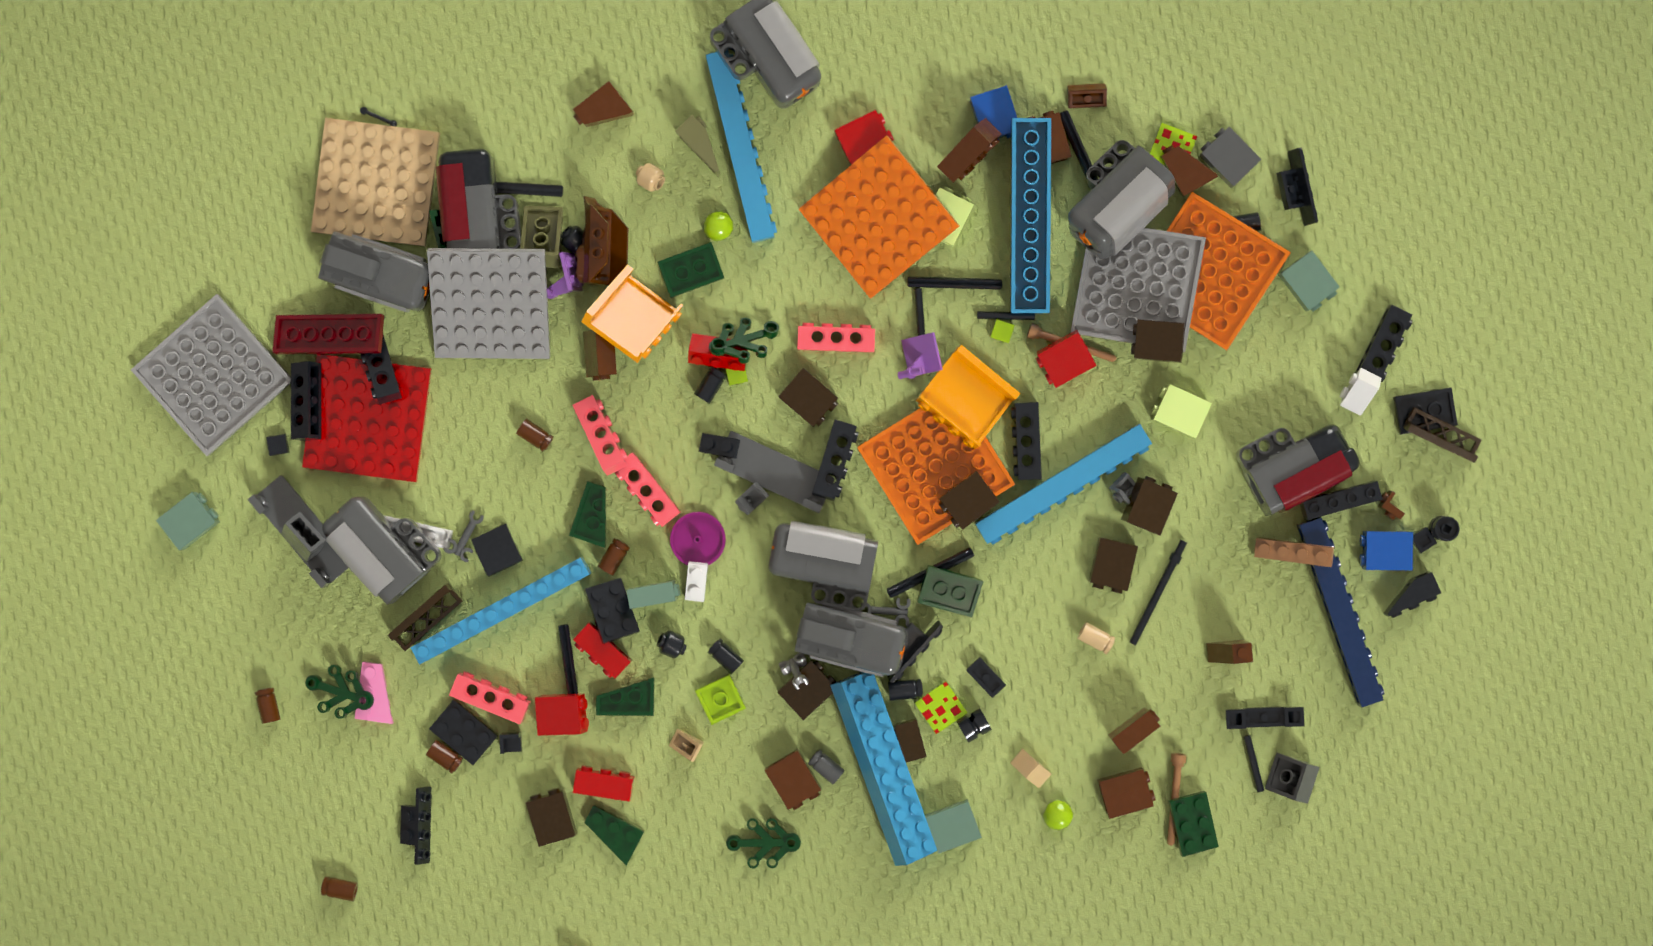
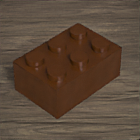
M984 118L966 134L937 167L953 183L958 179L962 181L987 156V153L1000 142L998 138L1001 133Z

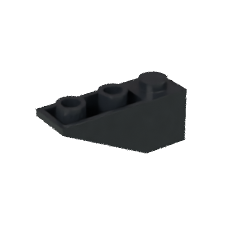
M1427 571L1411 578L1384 611V615L1394 618L1401 615L1402 610L1407 608L1413 610L1419 607V603L1425 600L1426 602H1431L1437 599V595L1441 594V591L1433 573Z

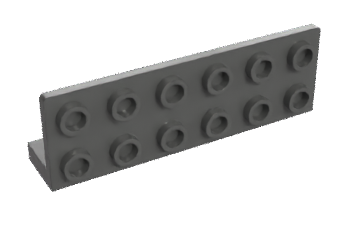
M730 431L728 437L740 440L737 458L719 456L714 466L750 482H757L761 487L820 513L826 499L812 495L819 470ZM827 475L825 480L827 483L833 484L835 478Z
M282 475L260 493L253 494L247 499L259 514H265L280 534L284 524L298 512H301L324 539L327 538L322 530L323 523ZM326 541L322 551L307 563L299 555L311 570L309 574L320 588L327 587L348 569V566Z

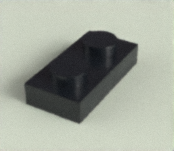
M702 433L698 452L736 459L740 440Z
M981 657L966 669L992 698L1006 686Z

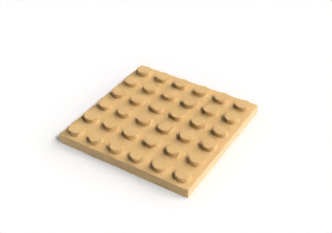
M325 118L311 232L332 235L336 231L351 237L354 234L370 240L426 247L440 133Z

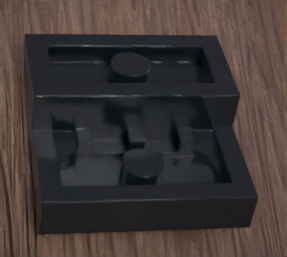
M507 524L471 540L488 577L523 561Z

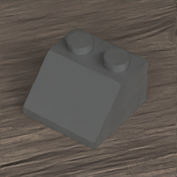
M1276 752L1265 789L1294 801L1308 804L1320 767Z

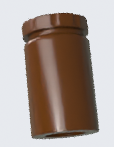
M527 418L516 432L518 436L536 448H540L542 452L547 450L554 436L549 435L548 432Z
M615 538L598 564L600 569L614 576L627 551L630 549L626 543Z
M271 687L255 692L262 724L281 720L276 696L273 693L274 688Z
M438 740L432 744L426 753L427 757L444 769L449 770L451 774L458 769L463 760L461 756L458 757L457 753Z
M325 876L321 886V895L354 902L358 883Z

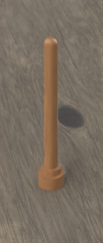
M1031 323L1027 333V338L1033 340L1035 338H1042L1055 342L1062 338L1042 331V328H1039V325ZM1087 346L1093 356L1111 362L1116 360L1114 354Z
M1171 753L1172 766H1174L1171 799L1179 798L1181 769L1184 767L1187 757L1185 754ZM1170 812L1167 843L1172 846L1175 843L1176 834Z

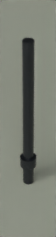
M1180 540L1175 552L1171 553L1169 557L1170 562L1129 643L1136 646L1176 565L1182 559L1181 555L1187 542Z

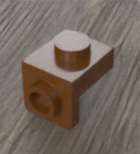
M1394 491L1384 492L1382 494L1383 500H1379L1380 504L1378 507L1385 511L1384 515L1389 519L1401 520L1405 513L1389 503L1396 493Z

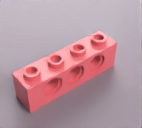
M802 323V326H798V350L874 353L875 329H871V325H860V328H852V324H841L840 328L833 327V324L822 323L821 327H814V323ZM814 332L822 333L823 338L820 342L812 340ZM834 332L842 335V340L838 343H834L831 340V335ZM851 334H860L861 341L856 344L850 341Z
M591 395L573 404L572 406L604 473L608 476L628 466L626 462L628 456L623 448L620 449L618 445L620 439L616 432L612 433L610 426H612V422L608 415L604 416L602 410L605 408L600 399L597 400ZM593 415H598L595 421H590ZM601 431H606L604 437L598 438V434ZM608 448H614L611 454H606Z
M632 452L628 455V459H626L628 466L614 473L621 481L625 480L628 486L626 488L633 496L637 495L640 501L638 503L645 511L647 509L652 514L650 518L656 526L659 524L662 527L679 515L681 511L635 453ZM633 470L638 471L640 475L637 481H632L629 477L630 472ZM645 485L651 488L649 496H644L641 492L642 487ZM656 500L663 503L661 511H656L653 508Z
M466 671L457 674L449 696L517 724L523 722L531 701L527 700V696L520 693L516 695L509 693L510 689L499 686V688L492 686L491 681L483 678L481 681L474 678L475 675ZM473 684L477 687V694L469 692V685ZM487 692H493L495 694V700L493 702L487 700ZM505 699H510L513 702L512 709H507L504 706Z

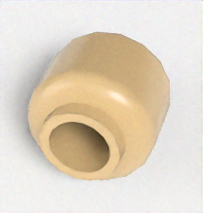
M651 163L640 166L636 171L638 185L648 191L659 190L665 182L663 170Z

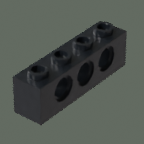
M1394 305L1387 306L1355 371L1356 374L1360 368H1363L1382 378L1381 382L1384 381L1387 375L1385 370L1388 364L1391 365L1396 356L1394 352L1403 343L1404 337L1402 335L1405 330L1408 331L1413 322L1411 320L1413 314ZM1391 323L1397 325L1398 329L1395 334L1389 329ZM1383 340L1389 343V348L1387 351H1384L1381 348V342ZM1375 357L1381 362L1378 368H1375L1372 364Z
M383 334L381 353L360 354L363 364H367L369 369L365 371L368 382L372 381L374 386L370 388L373 399H377L379 404L402 398ZM377 361L382 362V364L379 367L373 366V364ZM387 379L385 384H378L379 380Z
M311 361L291 363V440H320L321 363Z
M1014 403V407H1011V419H1015V426L1012 427V438H1016V446H1013V457L1017 459V465H1013L1014 476H1017V480L1042 479L1039 403ZM1024 416L1030 419V425L1027 428L1020 425V419ZM1023 436H1028L1031 439V444L1028 447H1024L1021 444ZM1024 455H1029L1032 458V463L1029 466L1022 464V457Z
M834 420L812 495L834 501L835 497L839 498L842 490L839 483L841 479L845 480L848 468H844L846 460L850 461L853 450L850 447L852 442L856 443L859 434L856 431L857 426ZM839 438H843L846 440L847 445L839 447L836 441ZM834 456L839 457L841 464L838 466L833 465L831 458ZM833 475L836 478V482L829 484L826 482L825 477Z
M1370 481L1313 497L1301 503L1300 507L1304 520H1310L1383 499L1378 481Z

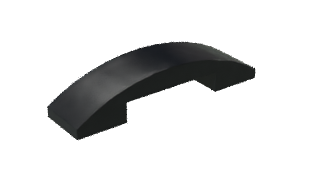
M1255 707L1226 710L1227 729L1305 726L1304 707Z

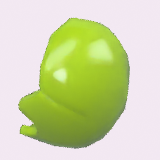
M723 211L711 213L703 223V232L707 238L713 241L724 240L733 231V220L729 214Z
M1060 800L1050 802L1043 813L1045 824L1052 830H1062L1068 827L1073 819L1071 806L1065 801Z

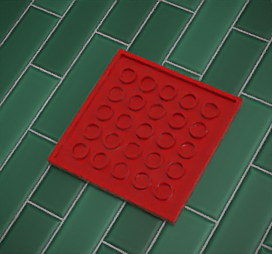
M317 354L316 362L321 363V439L305 441L302 467L417 482L432 369L392 363L402 398L379 404L377 399H373L370 388L374 386L372 381L368 382L365 371L369 369L367 364H363L362 359ZM375 362L373 366L379 367L382 362ZM387 379L379 380L378 384H385Z

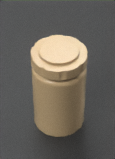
M1087 622L1083 625L1077 637L1078 640L1099 651H1103L1105 654L1111 650L1115 641V637Z

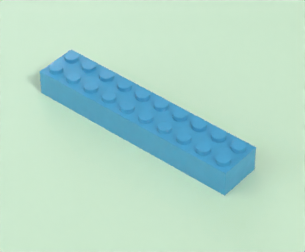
M1011 118L1010 312L1050 313L1051 118Z
M860 672L831 684L832 692L895 866L908 865L936 852L935 842L875 676Z

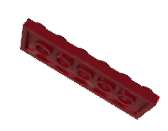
M276 315L272 353H381L384 315Z

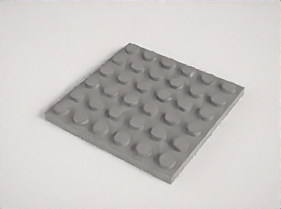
M1144 228L1115 256L1111 255L1106 259H1099L1086 248L1071 332L1078 330L1080 335L1135 343L1136 335H1133V325L1137 324V319L1185 323L1183 352H1185L1206 237Z
M428 248L427 258L435 358L550 359L545 249Z
M219 294L211 298L131 369L206 456L213 453L291 384V376Z

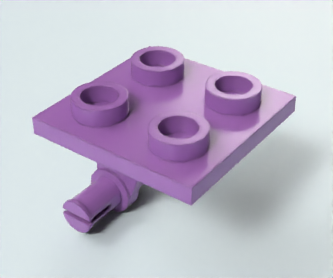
M559 253L564 277L547 288L548 299L574 291H583L582 286L584 284L580 283L575 276L577 269L575 254Z
M934 332L901 340L907 369L898 372L899 379H913L918 375L943 370Z

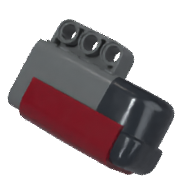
M1334 424L1327 425L1296 442L1287 429L1279 428L1240 448L1236 453L1237 461L1243 471V477L1265 516L1273 515L1276 512H1286L1350 478L1353 475L1352 472L1358 469L1360 464L1355 450L1349 447L1341 430ZM1278 432L1284 434L1285 440L1283 442L1277 441L1276 434ZM1261 441L1267 443L1268 449L1266 451L1259 449ZM1244 450L1249 451L1251 454V458L1248 461L1242 458Z

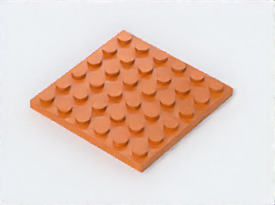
M888 136L880 140L798 209L870 299L960 227Z
M1191 192L1167 231L1206 237L1190 328L1227 351L1291 252L1204 198Z
M921 408L857 447L917 545L952 524L950 519L953 517L949 512L945 513L941 509L939 498L975 471L979 473L995 496L1015 485L986 436L978 448H969L963 443L961 437L950 433L944 423H938L933 418V414Z

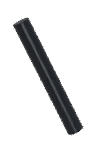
M916 288L914 292L918 336L925 334L922 288Z
M977 311V319L1035 320V313Z
M1245 735L1243 738L1257 792H1263L1264 787L1251 735Z

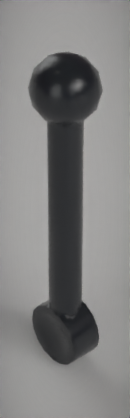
M366 107L360 109V113L363 115L367 114L390 124V126H397L395 120L391 121L372 113Z

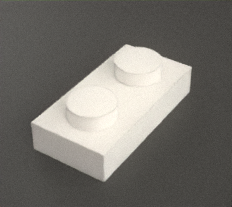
M689 561L685 600L704 602L708 563Z

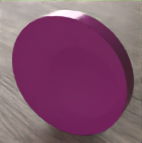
M692 512L682 516L673 526L670 535V545L674 555L686 565H688L689 561L708 563V565L712 564L721 556L726 544V535L722 524L714 516L705 512Z

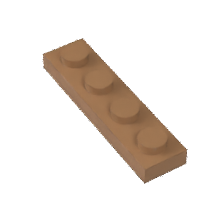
M1257 537L1254 557L1332 567L1334 547Z

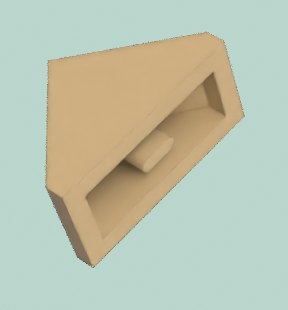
M677 729L669 746L688 760L694 762L704 742Z
M1024 749L1010 762L1026 779L1038 788L1051 775L1046 768Z

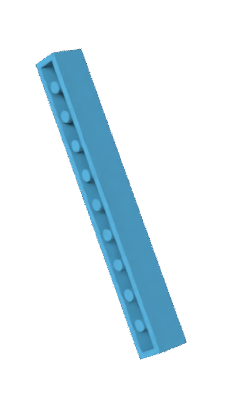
M728 50L724 52V55L728 58L734 56L733 54H729ZM717 52L707 54L706 59L752 243L775 238L774 233H777L775 221L771 222L769 216L773 214L771 205L766 203L765 196L768 195L766 184L762 185L760 177H764L761 165L757 166L755 160L759 158L757 148H752L751 140L754 139L752 128L748 129L746 121H750L747 109L743 110L742 103L745 102L743 92L738 91L737 84H740V80L732 76Z
M1138 424L981 519L975 525L987 544L991 542L993 545L1002 539L1001 535L1006 532L1010 535L1017 531L1019 524L1024 522L1026 525L1035 519L1034 515L1039 512L1043 515L1051 510L1050 506L1057 503L1059 505L1066 501V496L1073 492L1076 495L1084 490L1083 486L1090 483L1092 485L1100 480L1099 476L1106 472L1108 475L1117 470L1115 466L1121 462L1125 465L1133 460L1132 456L1136 453L1141 455L1150 450L1148 446L1152 443L1141 424Z
M580 557L412 646L411 650L420 665L592 573L584 558Z

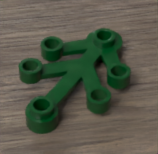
M745 317L740 320V326L734 338L727 340L728 336L734 333V326L731 323H725L720 336L710 342L709 351L716 356L728 354L737 357L740 363H748L750 353L746 350L739 351L732 348L738 346L756 352L757 357L764 358L767 356V347L751 343V341L763 337L775 338L779 333V325L774 321H768L764 324L763 330L744 335L751 328V320Z
M331 665L328 668L329 675L334 676L339 687L323 682L322 678L318 675L308 676L305 681V685L309 690L320 689L337 695L328 701H322L318 704L317 709L320 713L329 712L332 707L346 699H350L354 702L346 707H339L334 712L336 718L343 719L358 708L367 710L374 704L372 693L364 691L358 679L359 675L355 670L348 671L345 674V678L348 682H352L356 693L349 690L339 665ZM334 667L337 669L336 674L332 671ZM350 673L354 674L353 680L350 678ZM311 680L314 681V686H311ZM362 697L366 699L365 704L362 703ZM323 704L326 705V710L322 709ZM340 710H343V716L339 715Z
M750 818L747 821L748 829L754 830L762 839H741L738 835H731L726 841V846L731 851H737L740 847H762L747 861L748 866L752 869L758 867L759 861L773 847L781 848L774 856L768 857L766 863L769 868H775L778 865V861L787 852H795L801 845L800 837L795 833H787L775 818H769L766 821V827L769 830H774L782 839L772 838L759 825L757 819ZM772 820L775 822L776 825L774 827H770L768 825V822ZM755 821L756 826L750 827L749 822ZM732 840L737 841V846H731L730 842ZM788 840H794L795 844L793 846H789L787 843ZM755 859L757 864L751 865L750 860ZM774 859L776 864L770 865L769 860Z

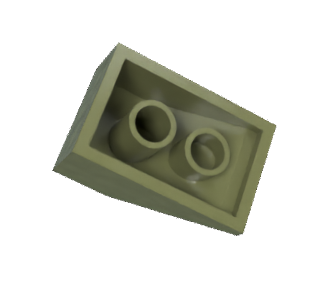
M691 115L676 130V133L718 177L720 171L706 131V123L699 116L695 118Z
M524 206L520 249H545L547 268H560L561 259L559 253L562 252L563 207Z

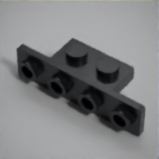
M1301 147L1290 150L1287 153L1291 170L1276 173L1284 210L1300 208L1304 226L1318 223L1303 150Z
M939 620L926 634L912 622L906 627L908 641L901 668L896 674L887 676L891 683L895 680L898 681L903 676V671L916 662V657L919 653L927 650L930 645L929 642L933 638L936 639L942 633L943 625Z
M429 786L416 788V806L401 805L400 844L415 846V865L430 862L432 788Z

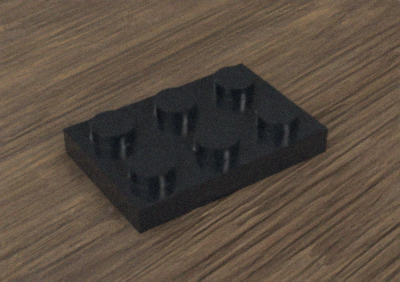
M621 578L584 589L602 644L640 632L633 610L629 608L627 593Z
M455 699L429 728V730L471 765H474L498 737L494 731Z

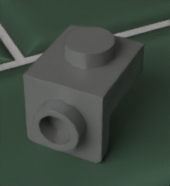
M1123 472L1109 487L1113 493V499L1118 503L1122 502L1129 505L1131 501L1128 497L1133 491L1135 482L1128 473Z
M755 482L735 500V503L741 511L749 515L769 495Z

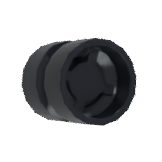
M1449 516L1433 518L1428 527L1434 539L1440 541H1452L1458 536L1460 531L1457 520Z
M980 708L972 712L970 717L965 716L957 721L968 743L977 739L978 734L984 735L992 730Z

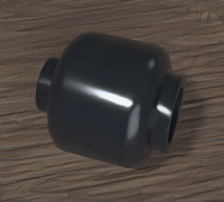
M568 226L561 234V244L570 253L576 254V250L582 245L584 231L579 226Z
M673 631L662 633L657 642L659 652L671 658H677L680 654L683 655L687 645L684 644V636Z

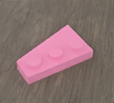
M363 661L360 683L364 691L372 693L374 704L367 710L356 709L355 719L393 724L383 664ZM362 697L363 704L366 703L365 697Z

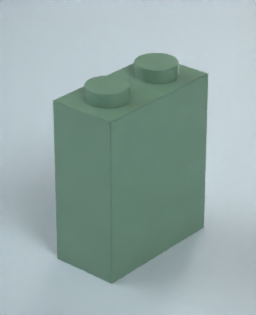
M1313 251L1305 254L1278 275L1305 311L1312 310L1314 312L1322 306L1321 301L1325 298L1327 300L1333 298L1337 294L1336 290L1340 288Z
M191 492L156 520L179 551L185 550L220 523L218 520L219 515L213 508L208 507L206 504L207 500L201 493Z
M675 580L626 590L630 609L676 601L678 596L681 595L679 584H675Z
M968 799L925 815L938 854L982 838Z

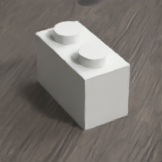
M1360 368L1357 374L1353 373L1348 388L1344 387L1341 391L1340 397L1342 399L1340 406L1361 416L1379 390L1382 378Z

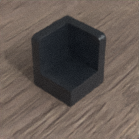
M504 732L499 735L500 754L522 752V732Z

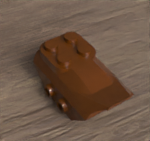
M583 196L585 227L582 245L576 250L577 269L575 276L583 284L609 286L628 264L629 228L612 209L602 207L595 198Z

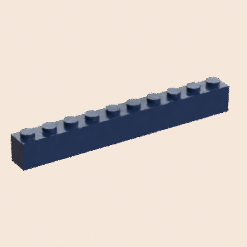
M1318 517L1297 524L1302 543L1329 546L1335 549L1333 540L1328 538L1326 532L1329 531L1327 522L1322 520V518ZM1333 555L1332 567L1310 565L1358 706L1363 708L1383 701L1384 689L1377 682L1378 672L1376 667L1371 664L1372 654L1370 649L1365 646L1364 640H1366L1364 631L1359 629L1357 622H1360L1358 613L1353 611L1351 605L1354 603L1353 598L1346 591L1347 581L1345 576L1340 573L1341 563L1339 558Z

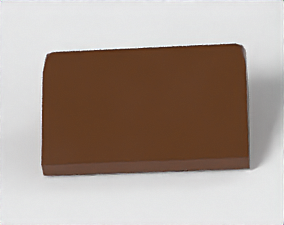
M1106 84L1067 86L1068 109L1107 107Z

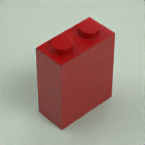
M874 110L834 130L850 166L885 136L894 141L890 130L886 131L883 125L886 122L882 113L878 114Z
M1078 330L1038 350V357L1035 358L1040 368H1045L1047 371L1045 377L1050 385L1054 384L1055 388L1097 366Z
M585 693L552 694L535 697L538 736L575 735L588 732L589 720L586 716L588 704Z

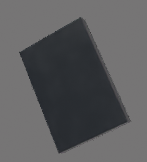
M1452 387L1393 397L1399 435L1411 433L1405 430L1403 425L1413 407L1453 426L1458 425ZM1416 413L1411 423L1415 425L1424 423L1422 415ZM1437 422L1429 425L1430 430L1440 428Z

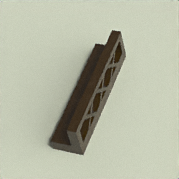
M1415 407L1412 408L1403 425L1405 430L1473 463L1476 462L1478 456L1475 452L1482 441L1480 438ZM1416 413L1422 415L1424 423L1419 425L1411 422ZM1435 422L1439 423L1441 431L1436 433L1430 432L1429 425ZM1452 430L1456 431L1458 439L1448 441L1445 433ZM1469 438L1475 441L1470 451L1465 449L1462 441Z
M446 584L390 632L388 637L392 641L395 640L404 651H407L462 603L463 600L449 584ZM450 593L457 601L452 606H445L444 597ZM431 608H441L438 618H429ZM418 620H426V628L423 631H415V623ZM404 632L412 633L411 642L407 645L399 638Z

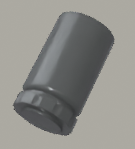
M819 749L810 758L808 764L833 785L845 770Z

